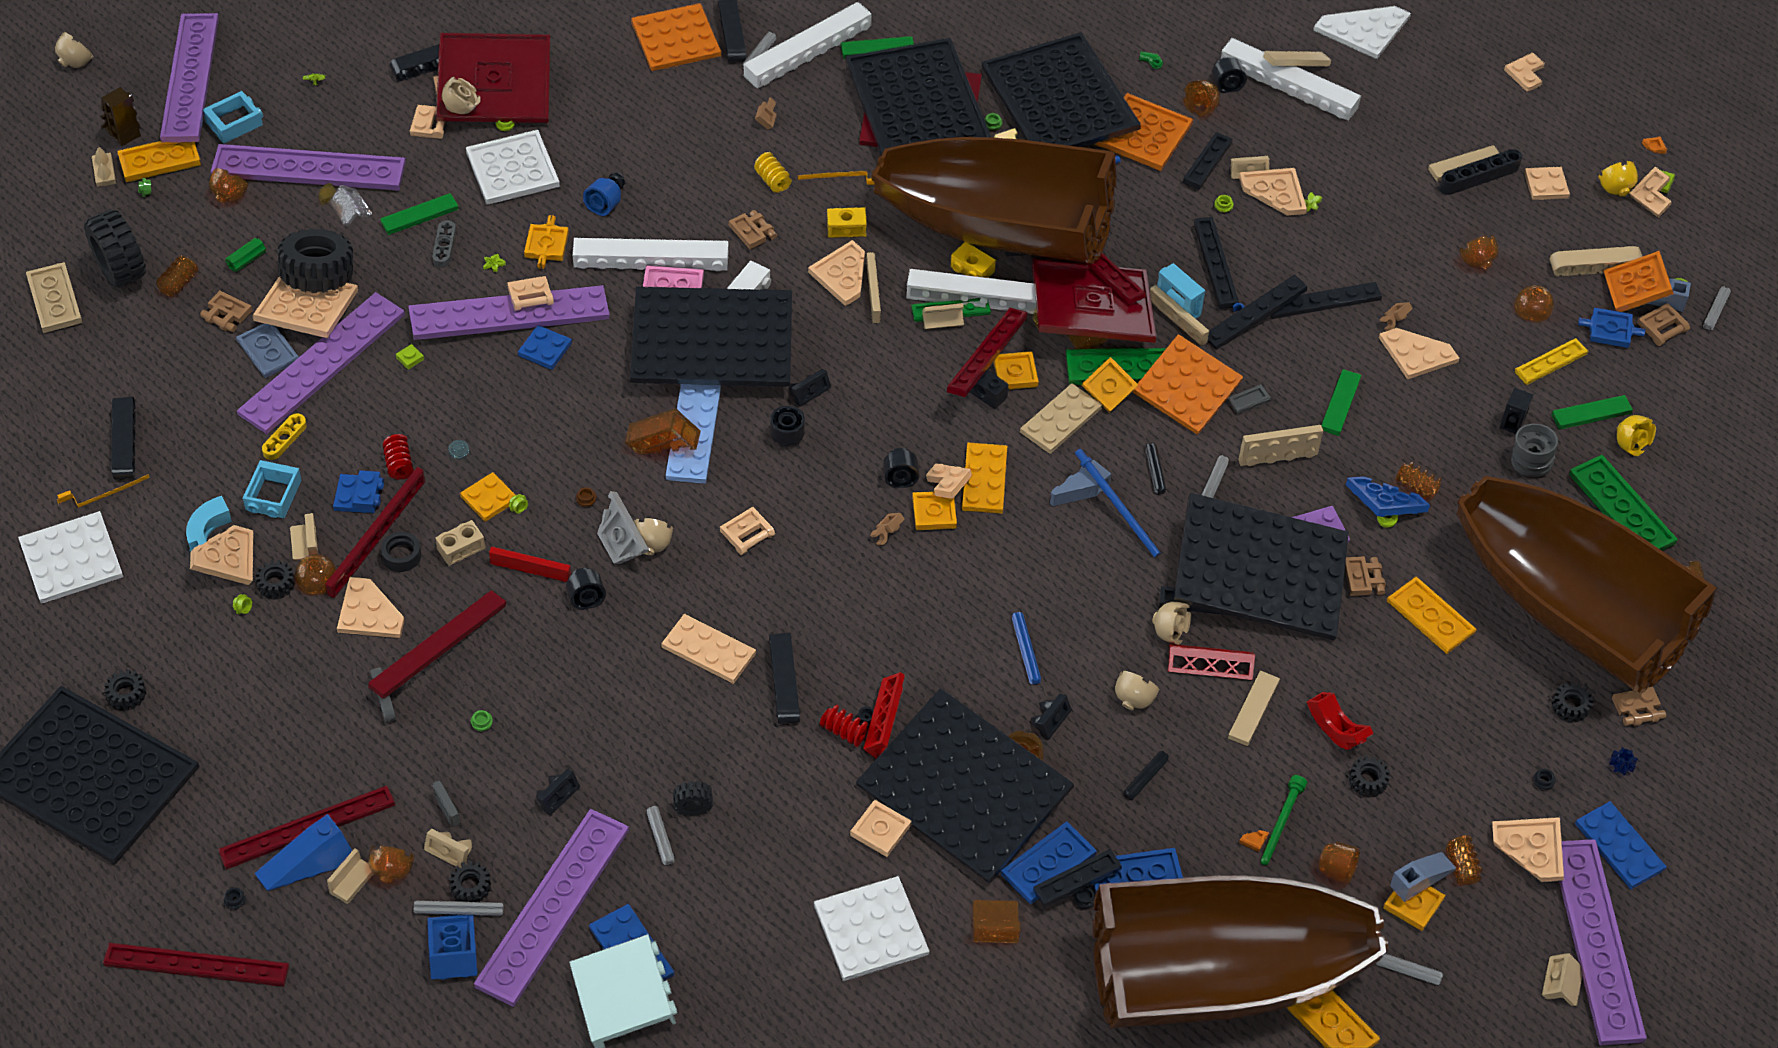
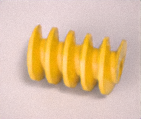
M766 152L758 157L754 168L771 190L775 193L786 190L791 185L792 180L780 162L773 157L771 152Z

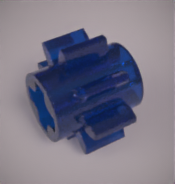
M1624 747L1619 752L1614 750L1609 765H1613L1614 772L1625 775L1629 770L1633 773L1638 758L1634 757L1633 751L1624 749Z

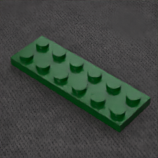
M1167 348L1066 350L1069 385H1082L1110 357L1138 384Z
M1603 455L1570 469V477L1604 515L1629 528L1662 551L1677 543L1678 539Z

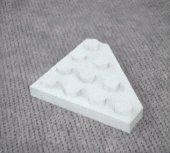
M1392 6L1324 15L1314 26V31L1377 59L1410 18L1411 13Z

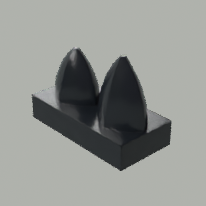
M821 369L814 374L808 375L806 379L799 383L790 384L789 391L793 394L797 405L802 406L831 388L827 371Z
M1059 694L1055 700L1039 702L1044 714L1032 717L1031 723L1035 728L1039 729L1043 738L1049 740L1072 711L1066 695Z
M569 769L565 770L562 774L549 776L550 786L536 793L537 801L548 815L553 814L580 788L574 772Z

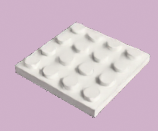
M538 130L466 147V153L487 205L560 187L558 177Z
M100 511L18 537L41 604L123 577Z
M899 876L814 901V907L843 981L929 955V949Z

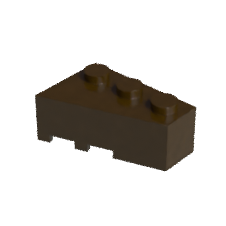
M119 87L101 97V110L104 111V114L101 115V119L104 120L101 127L121 146H124L141 136L139 130L141 127L136 118L137 111L133 106L134 99L132 95Z

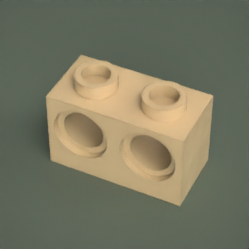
M472 520L435 537L437 550L448 566L485 549L484 536Z

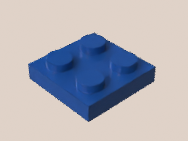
M537 325L519 349L518 356L553 370L572 344V339Z

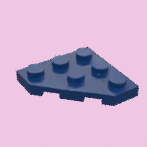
M1364 476L1347 478L1346 486L1379 517L1387 515L1400 516L1411 513L1418 514L1428 512L1430 505L1419 494L1411 492L1408 495L1404 492H1398V487L1383 483V486L1371 483L1372 479Z

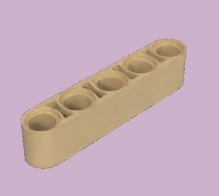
M1636 246L1572 250L1553 253L1550 256V263L1555 276H1572L1579 273L1581 275L1597 274L1596 272L1600 274L1604 273L1603 270L1643 256L1640 248Z

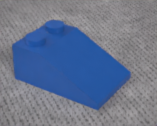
M473 915L428 918L431 979L444 980L454 977L467 978L476 976L477 962Z

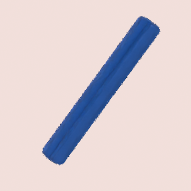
M1022 612L1013 613L1012 621L1029 682L1031 685L1039 684L1041 676L1024 615Z

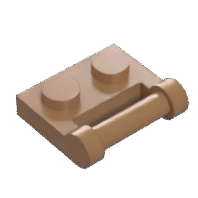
M1668 303L1639 318L1637 322L1642 329H1646L1645 332L1653 338V342L1657 346L1665 344L1666 340L1681 332L1685 333L1690 330L1689 323ZM1673 323L1677 325L1663 334L1659 332Z

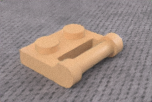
M417 106L410 129V136L443 138L445 121H438L436 128L431 129L437 107Z
M546 276L507 282L515 311L521 310L524 307L554 304L553 295Z
M754 507L720 526V532L730 541L740 555L745 554L747 549L765 538H771L775 535L773 527ZM761 528L763 530L745 542L741 541V539Z

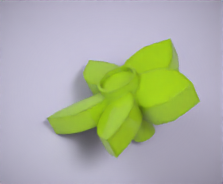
M311 74L303 76V79L313 80V85H317V80L325 79V75Z
M1312 192L1308 195V200H1304L1307 208L1306 213L1311 208L1318 210L1317 204L1321 202V196H1315Z
M495 254L491 258L484 257L486 264L483 266V270L492 267V270L497 272L498 267L506 265V262L500 259L499 254Z

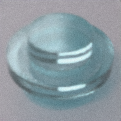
M462 440L453 441L448 448L449 454L454 458H463L468 454L469 446Z

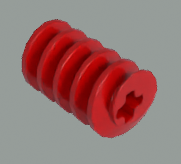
M394 434L387 437L382 445L387 472L391 478L396 480L408 479L414 471L407 443L408 440L403 434Z
M839 705L828 708L820 719V726L826 727L827 731H833V734L836 736L840 735V738L843 740L847 739L849 744L854 743L855 747H859L866 736L868 723L865 721L859 725L861 720L859 717L852 721V713L845 717L846 709H842L839 713Z

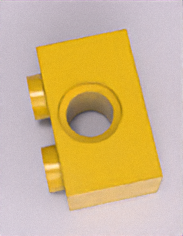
M865 208L827 209L828 238L866 236Z
M964 242L951 255V267L957 273H962L966 276L989 278L995 272L996 260L967 242Z

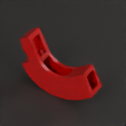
M1322 692L1307 701V705L1316 723L1341 748L1349 750L1356 745L1366 742L1367 737L1374 734L1371 726L1358 725L1348 719L1340 708L1334 693Z

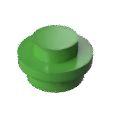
M990 113L984 119L989 130H998L1002 126V120L998 114Z
M142 178V182H138V193H142V197L151 195V180H146V178Z
M484 710L475 712L471 718V725L477 731H486L493 724L492 716Z

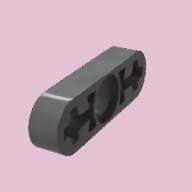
M442 221L438 225L432 255L433 263L437 267H446L451 262L456 236V227L452 221ZM446 228H450L448 229V235H445ZM442 242L449 243V245L445 247H442L439 244ZM441 253H444V257L442 258V260H439L441 258Z
M381 667L370 670L372 679L382 673ZM377 695L385 723L396 720L390 696L388 695L382 699Z

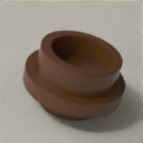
M588 487L581 488L576 494L577 503L583 507L592 506L597 499L596 493Z

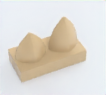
M98 147L96 155L92 156L96 185L100 187L116 184L111 153H105Z
M1268 156L1231 159L1232 179H1238L1240 172L1269 170Z
M434 829L427 832L425 851L454 866L458 865L461 868V863L463 862L466 865L468 854L472 849L471 840L457 842L452 839L450 832H438Z

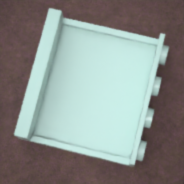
M649 935L570 962L591 1041L595 1048H606L604 1041L670 1019L672 1024L676 1023L674 1015L677 1014L674 1001H669L668 995L672 994L668 981H663L662 975L666 974L662 961L658 962L656 957L660 952L656 941L651 942Z

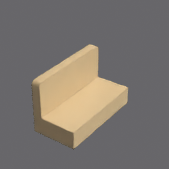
M964 304L925 307L922 310L924 328L935 329L963 326L962 309Z
M313 513L305 514V525L290 527L294 561L318 558Z
M354 849L327 880L330 894L348 904L376 872L375 867L360 858L359 851Z
M1569 953L1550 956L1542 995L1546 999L1563 997L1571 1006H1576L1582 980L1581 964Z

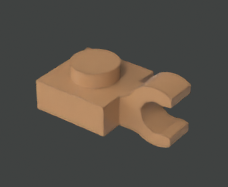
M771 97L767 103L765 101L762 102L758 107L755 117L766 129L773 127L777 115L773 111L776 101Z
M1410 302L1396 303L1385 313V316L1381 317L1380 322L1388 323L1387 327L1384 328L1385 331L1394 329L1396 320L1400 321L1407 317V313L1413 309Z
M888 514L876 526L877 529L872 531L871 537L880 536L879 541L876 543L877 545H884L888 539V532L893 533L899 529L900 524L904 520L902 514Z

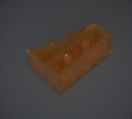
M674 408L630 423L625 443L639 454L660 453L662 449H672L674 452L679 451V448L690 447V450H696L701 430L678 409Z

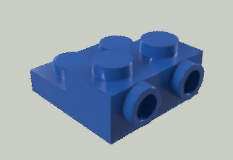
M360 470L359 475L340 474L333 505L334 511L375 513L376 506H380L381 502L379 491L384 488V478H381L380 472Z

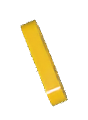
M297 413L289 416L263 444L262 451L266 459L275 460L279 458L306 429V419L302 414ZM283 434L290 435L286 440L279 439Z

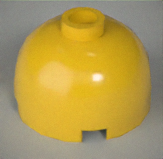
M1627 161V165L1623 166L1621 162L1611 165L1602 171V176H1598L1606 192L1619 196L1628 195L1638 181L1636 167L1630 161Z
M1632 415L1624 419L1617 427V442L1619 446L1633 456H1639L1645 452L1641 449L1647 444L1651 445L1655 437L1656 426L1652 424L1653 420L1641 415Z

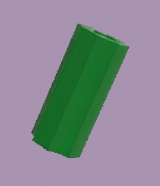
M254 238L225 258V262L229 269L237 273L264 254L266 247L259 238Z

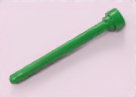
M1293 775L1288 783L1289 795L1261 858V864L1264 866L1268 865L1297 796L1305 791L1308 784L1307 780L1302 776Z

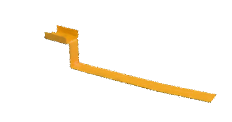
M866 171L798 175V180L866 176L867 185H874L872 178L867 179Z
M149 474L112 491L79 503L77 506L78 508L126 489L148 479ZM69 490L57 495L59 498L57 502L58 504L74 498Z

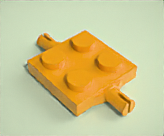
M551 215L548 216L547 224H530L524 257L539 259L537 267L540 269L541 265L542 269L545 268L546 260L563 261L569 228L554 225L556 217L553 215L552 219Z

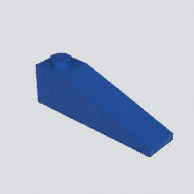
M327 814L308 827L255 872V876L265 889L270 891L307 877H314L317 874L337 869L349 856L352 849L340 829Z

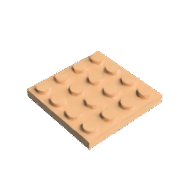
M279 276L253 314V319L264 324L328 338L357 294L358 285L346 283L337 290H328L325 293L302 292L300 289L295 290L290 285H286Z

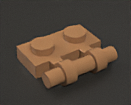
M756 210L750 212L751 217L744 213L729 221L730 228L749 249L766 242V236H769L772 240L777 237L773 226L767 224L764 216L761 213H757Z
M219 291L208 302V307L211 310L209 312L202 310L200 317L210 324L215 323L219 325L220 329L224 331L235 332L237 326L232 324V322L236 321L241 324L252 312V307ZM219 314H222V315H224L225 317L222 319V318L218 317V315H219Z
M1365 556L1346 557L1345 573L1350 596L1371 595L1372 588L1377 590L1378 595L1385 594L1386 583L1385 579L1382 578V565L1378 562L1377 557H1372L1370 563H1366ZM1368 573L1373 574L1374 578H1369Z
M1648 687L1643 693L1633 690L1613 694L1612 696L1619 715L1628 714L1629 716L1623 718L1625 726H1639L1643 722L1650 721L1654 723L1658 722L1659 719L1666 718L1665 710H1656V708L1660 707L1661 703L1653 687ZM1646 711L1645 714H1639L1637 712Z

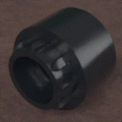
M1221 58L1212 69V77L1218 90L1222 93L1237 92L1246 84V73L1241 62L1236 58Z
M781 406L772 412L770 417V434L773 440L787 446L795 445L804 437L805 417L800 409L794 406Z
M896 448L890 451L884 458V477L889 486L893 488H908L917 483L919 480L918 458L914 453L905 448Z
M580 568L575 570L567 580L566 589L575 608L580 610L594 608L605 600L606 590L598 572L589 568Z

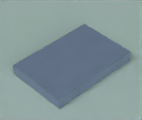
M262 324L236 337L237 342L264 378L287 368L299 358L274 325Z

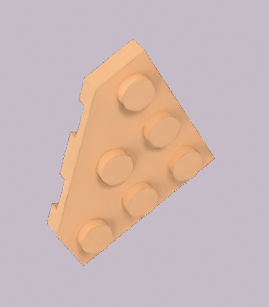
M1295 168L1240 172L1239 179L1242 190L1245 193L1287 216L1306 214L1307 208Z
M852 240L808 267V273L843 305L847 306L861 295L865 251Z
M1399 328L1380 333L1379 339L1407 379L1459 362V357L1450 344Z
M233 525L227 531L210 538L206 543L196 546L191 551L190 569L250 585L253 581V530Z
M349 577L337 632L401 638L404 625L402 614L371 579Z
M1560 818L1492 822L1493 840L1497 848L1541 882L1564 881Z

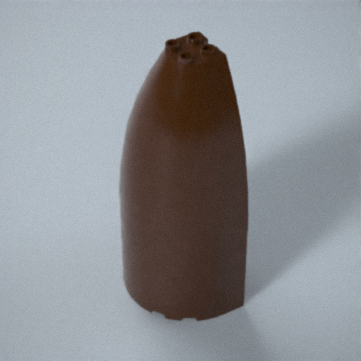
M956 137L927 140L886 148L882 156L878 158V166L872 171L871 178L875 185L874 194L881 196L893 207L917 223L939 234L973 245L1000 251L1094 264L1095 260L1100 258L1111 228L1109 224L1115 206V199H1113L1114 188H1116L1117 184L1115 152L1021 139Z
M1484 476L1480 481H1476L1471 487L1472 492L1470 494H1463L1459 498L1456 515L1483 565L1499 586L1547 630L1636 692L1643 693L1647 690L1648 686L1653 687L1673 668L1685 653L1684 650L1688 645V640L1692 642L1701 629L1699 626L1711 610L1717 587L1629 528L1572 498L1541 487Z
M1206 876L1109 883L1099 885L1094 899L1093 909L1097 911L1095 912V920L1092 921L1093 938H1097L1093 949L1095 976L1101 1006H1106L1104 1008V1018L1106 1023L1110 1024V1028L1226 1020L1258 1015L1298 1005L1328 993L1355 978L1380 961L1388 950L1387 939L1383 938L1380 930L1384 928L1383 917L1379 916L1377 907L1320 886L1288 879L1253 876Z

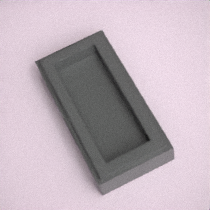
M1261 384L1230 396L1227 399V403L1236 415L1271 402V397Z
M441 781L433 783L434 796L451 827L459 825V814Z

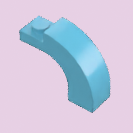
M222 496L207 501L190 517L186 529L190 551L196 546L206 543L209 534L214 529L232 522L229 509Z

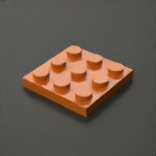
M1660 251L1603 270L1617 312H1624L1674 294Z

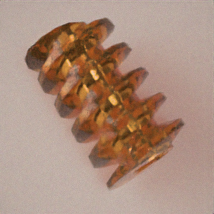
M178 256L166 271L157 278V287L163 294L174 297V293H179L180 288H184V283H188L189 278H193L194 273H197L199 268L191 259L185 256Z
M1414 461L1409 464L1404 463L1397 473L1396 481L1400 482L1402 480L1404 486L1409 484V489L1414 490L1416 488V493L1421 494L1423 492V497L1428 498L1430 496L1431 501L1440 489L1442 478L1439 477L1435 481L1434 473L1428 477V469L1421 473V465L1414 469Z
M1468 835L1456 837L1446 845L1448 857L1456 867V870L1453 871L1456 881L1461 886L1475 884L1482 879L1479 874L1483 870L1478 866L1480 861L1476 858L1477 853L1473 851L1475 846L1471 843V836Z

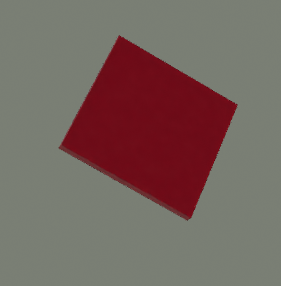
M440 33L436 121L549 123L550 35ZM452 77H455L454 80L459 78L466 80L477 90L475 92L477 97L480 95V103L470 113H452L446 108L442 99V92L445 84Z
M1033 259L1032 271L1039 332L1155 343L1157 337L1146 270L1118 267L1146 292L1144 299L1129 305L1095 274L1087 264Z

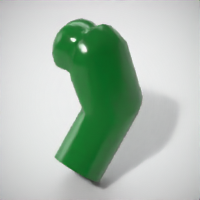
M1141 51L1139 60L1149 62L1155 69L1162 67L1163 61L1158 54Z

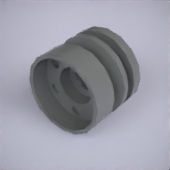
M1532 423L1521 427L1515 435L1511 455V464L1514 469L1527 477H1541L1549 473L1553 467L1558 446L1556 433L1542 424Z

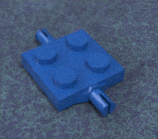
M1600 308L1593 309L1591 319L1579 317L1578 326L1589 327L1591 342L1629 348L1632 335L1644 337L1646 330L1634 327L1632 322L1633 314Z

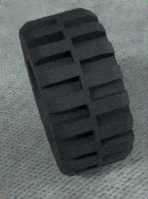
M109 209L88 218L84 222L85 235L93 256L102 273L113 287H121L144 277L146 265L141 249L131 228L118 210Z
M310 228L309 230H298L297 233L292 232L289 236L284 237L278 246L279 276L286 285H290L295 290L300 289L302 292L325 293L328 290H337L352 278L353 247L347 238L331 230H314V228Z

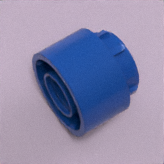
M599 178L584 191L583 200L591 212L605 216L620 203L621 191L615 181Z

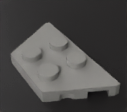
M611 491L608 495L611 499L609 509H604L602 522L597 534L613 563L622 564L647 553L649 549L618 493Z

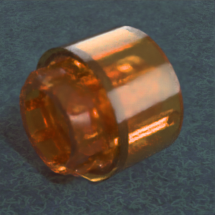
M1339 841L1335 842V844L1328 843L1322 851L1319 869L1325 873L1326 878L1348 885L1356 871L1360 849Z

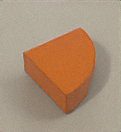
M1661 137L1643 139L1642 144L1648 150L1654 153L1666 154L1667 149Z
M1261 830L1249 834L1246 833L1241 837L1239 843L1260 852L1269 833Z

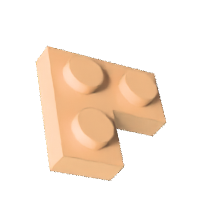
M1531 53L1506 65L1504 70L1528 92L1541 86L1542 80L1533 72L1542 69L1545 63L1534 53Z
M1654 167L1630 192V197L1659 218L1671 205V201L1659 193L1670 181V177Z
M935 464L926 474L928 482L939 483L934 488L935 496L952 499L972 476L971 469L944 464Z

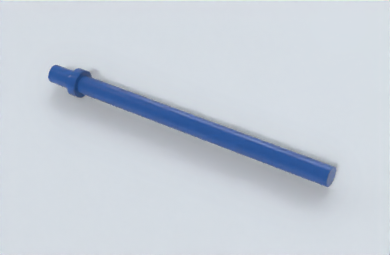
M1082 449L1077 450L1075 455L1081 461L1080 465L1083 468L1085 467L1153 557L1155 558L1160 555L1161 552L1092 464V459L1087 457Z

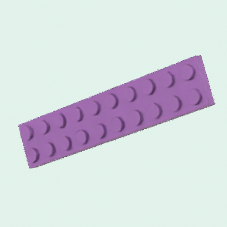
M218 13L181 14L160 134L161 142H199L204 115L203 109L206 103L219 22Z
M219 144L211 175L212 177L400 190L406 161L405 158Z
M603 286L551 291L554 300L553 305L542 304L524 307L518 311L514 310L510 295L409 305L414 340L534 328L537 325L543 327L609 319V310Z
M375 292L336 325L328 338L322 337L237 410V414L265 434H268L405 315V311Z
M592 809L588 811L474 982V988L513 1007L516 1005L628 834L629 826Z
M1596 840L1562 841L1564 881H1559L1578 960L1581 964L1582 977L1599 1045L1643 1043L1646 1040V1034Z

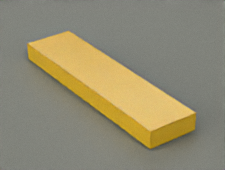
M1575 338L1516 368L1515 373L1528 385L1587 355L1588 350Z

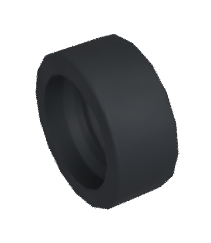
M396 532L387 536L382 542V559L388 569L395 572L410 571L419 564L422 553L419 540L415 535L409 532ZM398 545H408L414 550L406 558L398 559L389 555V551Z

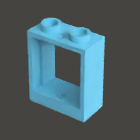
M242 91L203 109L205 122L223 144L263 125L262 111L259 107L256 108L252 99L249 96L247 97ZM242 106L250 113L227 125H224L219 117Z
M1174 263L1162 268L1158 274L1157 286L1195 319L1201 316L1205 290ZM1172 287H1173L1177 292H1179V293L1185 298V300H1184L1179 294H1177V293L1172 289Z
M260 460L243 496L245 510L251 513L266 514L273 518H285L302 481L299 468ZM264 480L288 484L280 503L257 499Z

